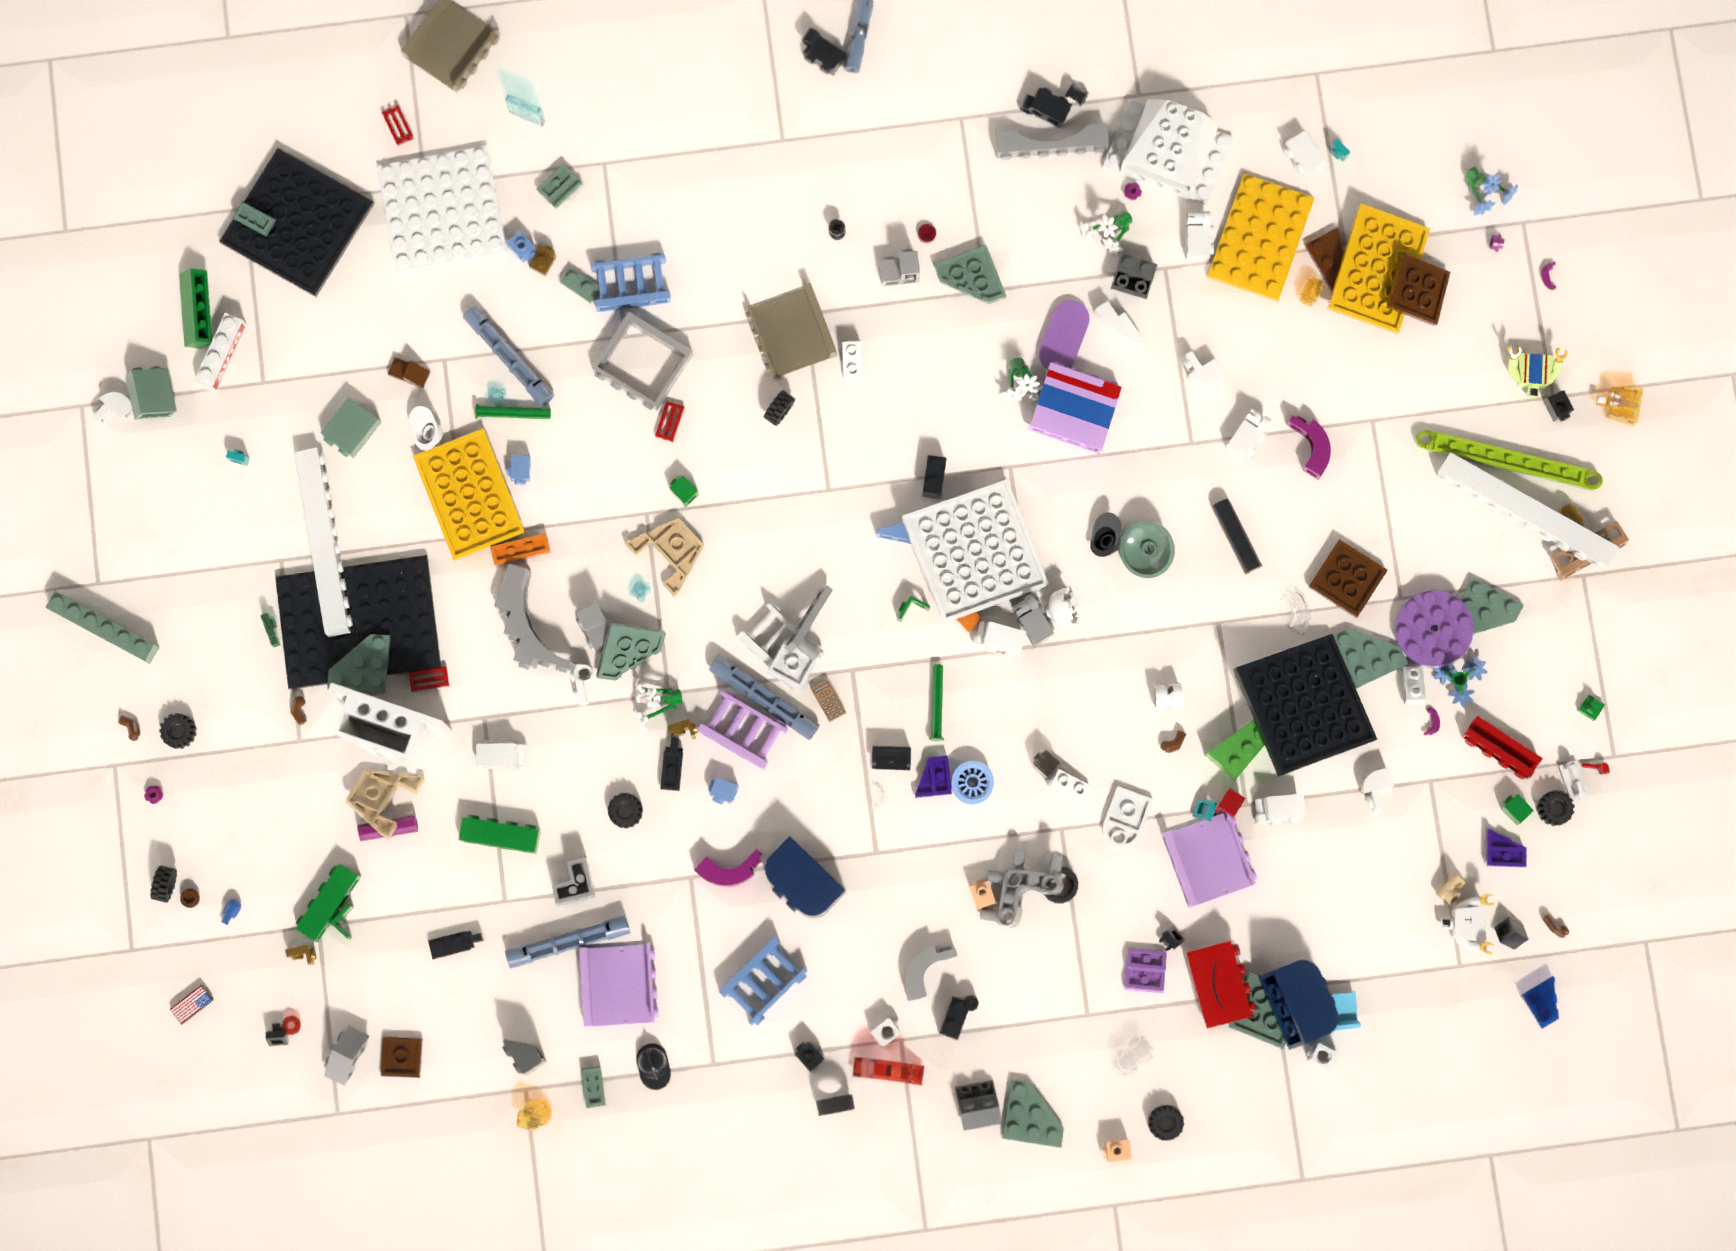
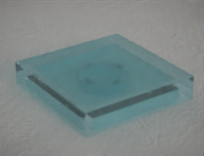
M507 95L505 103L509 113L541 127L544 126L546 119L542 108L512 95Z

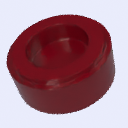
M923 224L918 229L917 237L923 243H931L936 237V229L931 224Z

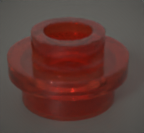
M287 1016L282 1021V1030H285L287 1035L297 1034L301 1029L300 1019L296 1016ZM289 1022L294 1023L293 1029L288 1028Z

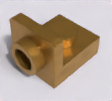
M539 244L537 246L538 251L529 264V268L546 277L557 257L552 247Z
M690 719L667 726L671 736L679 737L686 734V730H689L692 740L696 739L695 734L698 733L695 722L691 723Z
M311 945L285 949L286 957H292V961L304 959V955H306L307 964L315 965L314 960H317L315 948H312Z

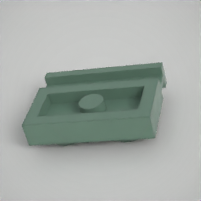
M562 164L537 188V192L557 209L583 183Z

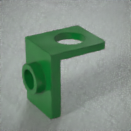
M909 596L907 602L903 601L898 610L901 612L898 621L902 623L912 603L927 611L930 610V605Z
M347 904L344 908L341 907L334 914L335 918L330 924L347 939L351 940L352 937L339 926V923L354 908L352 905Z

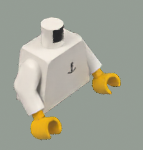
M1493 894L1468 898L1458 904L1456 909L1452 911V918H1441V929L1452 930L1451 936L1453 939H1456L1457 944L1468 951H1483L1488 955L1493 954V952L1487 951V947L1489 945L1494 946V944L1486 942L1487 906H1483L1494 905L1495 902L1488 903L1487 901L1489 896H1494Z

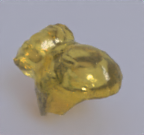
M541 1098L529 1100L525 1103L523 1109L518 1111L517 1127L528 1131H534L543 1127L552 1116L551 1106L546 1100Z

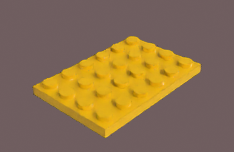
M1244 173L1207 278L1278 302L1315 198Z
M1359 204L1327 309L1398 334L1404 314L1386 308L1400 254L1405 253L1421 260L1430 228L1368 205Z
M484 428L413 456L454 561L525 534Z

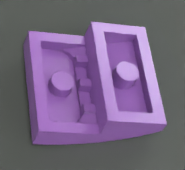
M1128 948L1124 990L1163 994L1167 952Z

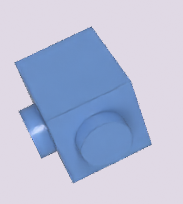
M518 231L506 242L509 250L522 264L525 261L529 262L536 255L535 246L521 231Z
M511 455V465H507V476H510L511 481L515 482L514 484L526 485V482H531L530 456Z
M716 777L715 781L711 780L708 787L709 795L713 797L712 801L721 805L724 802L732 805L739 789L737 784Z

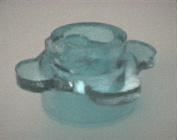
M490 387L486 403L502 407L505 404L504 396L507 393L504 388L495 389Z
M637 580L632 589H629V595L634 596L638 602L642 603L645 601L647 594H650L652 590L642 580Z

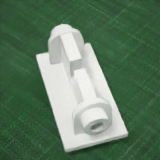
M1571 761L1560 765L1559 768L1570 799L1572 798L1573 802L1590 797L1578 761Z

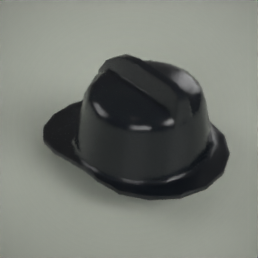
M1110 512L1103 513L1095 520L1090 548L1096 556H1110L1120 547L1121 522L1115 514Z
M648 1043L642 1046L636 1055L640 1079L647 1088L660 1090L669 1083L671 1078V1069L665 1049L656 1043Z

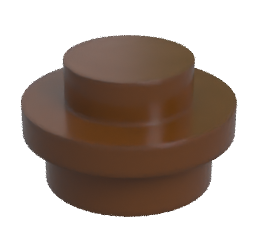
M194 889L184 890L180 896L181 904L187 908H194L200 901L199 893Z

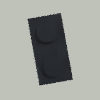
M928 455L922 497L941 499L946 457Z

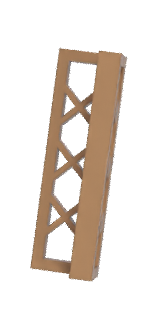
M1618 521L1595 532V534L1617 545L1619 549L1626 546L1629 542V538ZM1616 528L1620 537L1616 539L1607 537L1608 531ZM1562 550L1551 556V560L1558 570L1556 575L1560 581L1592 563L1576 558L1573 552L1572 554L1568 553L1570 552L1569 550ZM1566 556L1570 558V562L1562 567L1557 558Z

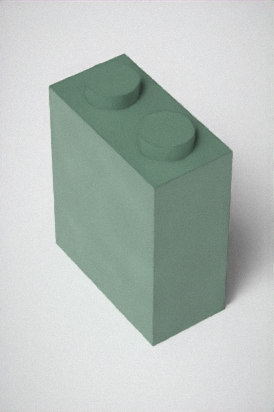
M154 366L149 369H142V367L131 369L125 376L134 420L171 417L177 411L168 368Z
M348 397L320 433L323 435L325 443L331 447L334 444L339 448L338 452L346 458L349 455L354 459L380 426L381 422L377 417Z

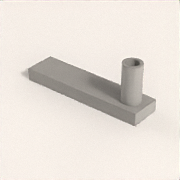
M828 585L821 589L814 598L784 647L787 651L792 652L797 648L813 661L819 656L820 651L803 638L833 591Z

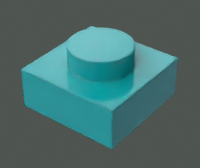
M1338 139L1330 147L1332 156L1337 160L1340 159L1342 162L1348 158L1351 152Z
M234 449V452L228 450L226 458L230 462L248 466L250 459L245 455V452Z
M1198 798L1192 816L1211 822L1217 803Z

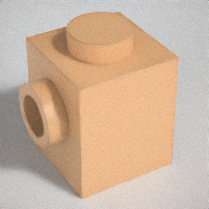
M984 879L973 882L970 891L976 909L980 910L995 905L996 901L989 881L984 882Z
M1130 1140L1105 1142V1146H1102L1103 1158H1106L1107 1162L1132 1160Z

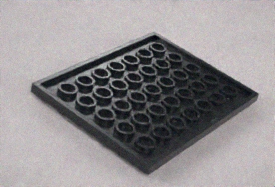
M427 555L343 567L344 571L341 572V577L345 579L347 590H344V595L348 597L350 608H347V613L351 615L353 626H350L351 633L328 637L324 632L315 572L275 577L289 690L328 685L329 670L370 634L391 636L388 676L442 667Z

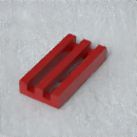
M399 105L389 108L386 112H381L397 146L414 139ZM395 112H398L409 135L408 137H405L396 119ZM389 115H391L401 135L402 140L400 141L398 140L393 130V127L387 117Z
M666 401L655 438H661L671 443L674 442L685 406ZM671 406V407H673V408H672V411H671V414H670V417H669V420H668V423H667V426H666V429H665V432H664V435H663V434H661V431H662V428H663V425H664V422H665V419H666V416H667L669 407ZM679 409L671 436H668L676 410Z
M440 667L409 672L411 692L450 686L448 668ZM440 672L444 674L429 678L413 679V677ZM438 680H444V681H445V682L435 683V684H429V685H422V686H416V687L414 686V684L425 683V682H432V681H438Z

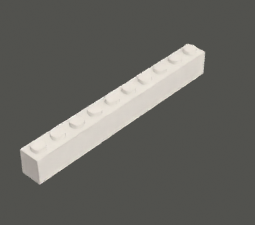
M318 448L295 452L324 632L328 637L351 633L350 626H353L351 615L347 613V608H350L348 597L344 595V590H347L345 579L341 577V572L344 571L341 560H338V554L341 552L339 543L335 542L337 529L336 525L332 524V518H334L333 507H329L328 500H331V493L329 489H326L325 482H328V475L326 471H323V464H325L324 454L320 453Z
M1451 452L1438 472L1437 476L1440 477L1439 479L1443 483L1454 485L1459 492L1470 494L1475 501L1481 504L1483 502L1486 503L1494 512H1502L1507 515L1506 517L1510 521L1515 523L1518 521L1524 525L1523 527L1530 532L1535 531L1541 534L1540 537L1544 540L1557 543L1560 549L1573 552L1576 558L1582 561L1587 560L1597 570L1603 569L1606 571L1619 549L1617 545Z

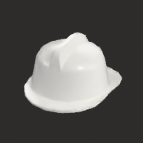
M425 406L415 407L409 415V425L415 443L421 450H431L435 445L440 444L443 430L440 424L435 421L431 410Z

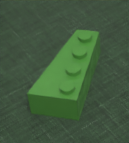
M1251 721L1205 755L1234 781L1265 746L1255 721Z

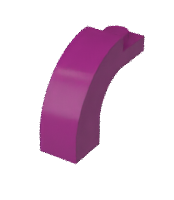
M1292 415L1287 426L1304 436L1311 446L1310 459L1302 471L1319 480L1330 461L1331 446L1328 435L1323 427L1314 419L1308 425L1304 418Z
M755 849L740 866L732 869L722 868L706 856L694 871L712 885L734 887L749 881L755 876L754 872L750 869L752 867L755 869L762 862L761 857L763 855L758 849Z

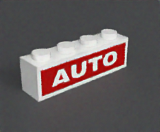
M224 313L194 379V382L199 387L214 393L217 392L247 326L242 319Z

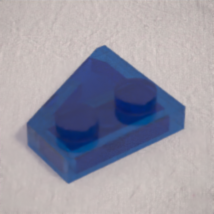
M1554 976L1549 977L1520 995L1541 1029L1559 1019Z

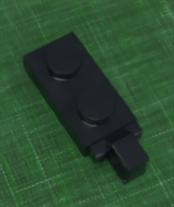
M671 737L670 747H665L660 790L680 791L684 753L683 748H679V737Z
M463 931L428 940L432 960L470 951L475 948L474 943L482 942L484 939L482 933L472 935L471 931Z

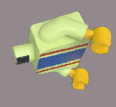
M1518 345L1516 346V351L1512 352V346H1508V352L1511 354L1509 356L1508 371L1513 380L1518 383V387L1527 388L1528 398H1538L1539 389H1545L1554 382L1560 373L1563 360L1568 355L1566 349L1563 355H1558L1560 348H1557L1555 350L1557 358L1554 359V355L1521 353V348Z

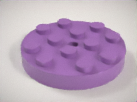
M1432 590L1415 595L1404 604L1396 620V637L1403 653L1410 660L1424 667L1441 668L1457 662L1466 654L1473 640L1474 624L1469 609L1458 597L1448 592ZM1437 625L1438 631L1433 632L1431 626Z

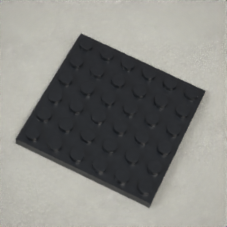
M277 148L244 200V203L274 218L276 222L268 235L264 236L232 219L219 243L316 298L375 203L346 185Z
M1333 634L1233 669L1278 777L1378 740Z

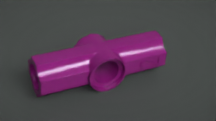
M416 815L390 819L397 823V828L391 837L418 832ZM369 823L358 824L357 830L360 842L384 838Z

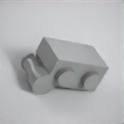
M1032 594L1026 596L1022 602L1012 606L1013 611H1016L1014 616L1023 631H1026V636L1033 647L1054 636L1053 631L1055 627L1050 620H1046L1043 615L1045 614L1044 608L1041 604L1037 603Z

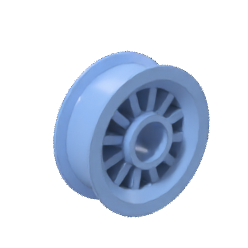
M964 762L953 773L951 780L952 791L956 798L965 804H980L988 799L994 787L993 774L981 762ZM975 778L978 781V785L974 788L969 787L967 784L968 779ZM967 790H969L968 796L964 794ZM972 791H974L975 797H971Z

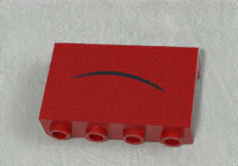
M1231 940L1186 952L1206 1029L1255 1017L1256 1006L1254 1001H1250L1249 993H1251L1249 982H1245L1243 974H1246L1244 963H1240L1238 955H1241L1238 943L1235 944V941Z

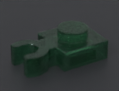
M268 613L260 615L271 646L273 648L280 646L281 644L275 629L278 627L275 617H271Z

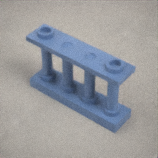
M653 253L648 257L609 262L597 260L590 264L592 273H598L600 298L595 300L596 311L604 312L672 303L670 291H666L663 285L661 264L667 263L665 254ZM642 266H654L655 293L645 292ZM635 267L638 293L629 296L626 293L624 269ZM616 270L619 295L616 298L608 296L605 271Z
M775 937L719 991L724 998L727 996L729 998L732 997L753 1018L749 1022L751 1026L754 1024L758 1026L765 1019L763 1015L796 982L800 984L807 978V969L804 967L799 971L779 950L778 945L781 943ZM769 954L774 956L794 976L787 985L765 964L766 961L764 959ZM755 968L757 970L760 969L780 990L773 999L751 978L752 975L750 973ZM741 982L743 984L746 983L766 1004L759 1013L737 992L738 989L736 987Z

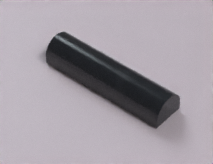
M1229 498L1214 504L1211 508L1244 574L1246 575L1263 567Z

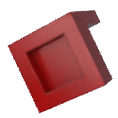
M1229 788L1215 809V812L1218 813L1221 809L1228 815L1235 817L1246 798Z

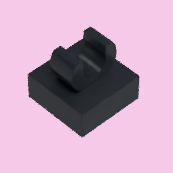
M1174 925L1162 934L1163 937L1159 939L1160 943L1164 940L1169 943V946L1165 949L1166 951L1174 950L1185 942V939Z
M272 1023V1031L265 1032V1039L269 1046L289 1045V1037L286 1031L280 1027V1023Z

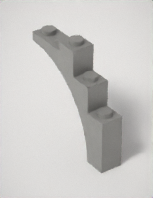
M508 564L494 607L499 610V614L509 617L503 633L509 637V641L519 643L513 660L518 663L519 668L529 670V668L536 669L539 665L545 668H549V666L556 667V671L565 674L567 671L574 673L576 665L551 652L541 642L533 628L527 603L528 586L532 573L526 568Z

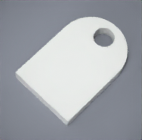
M1117 786L1103 823L1105 840L1111 846L1119 849L1133 846L1141 836L1154 799ZM1114 834H1123L1124 842L1116 843L1113 839Z

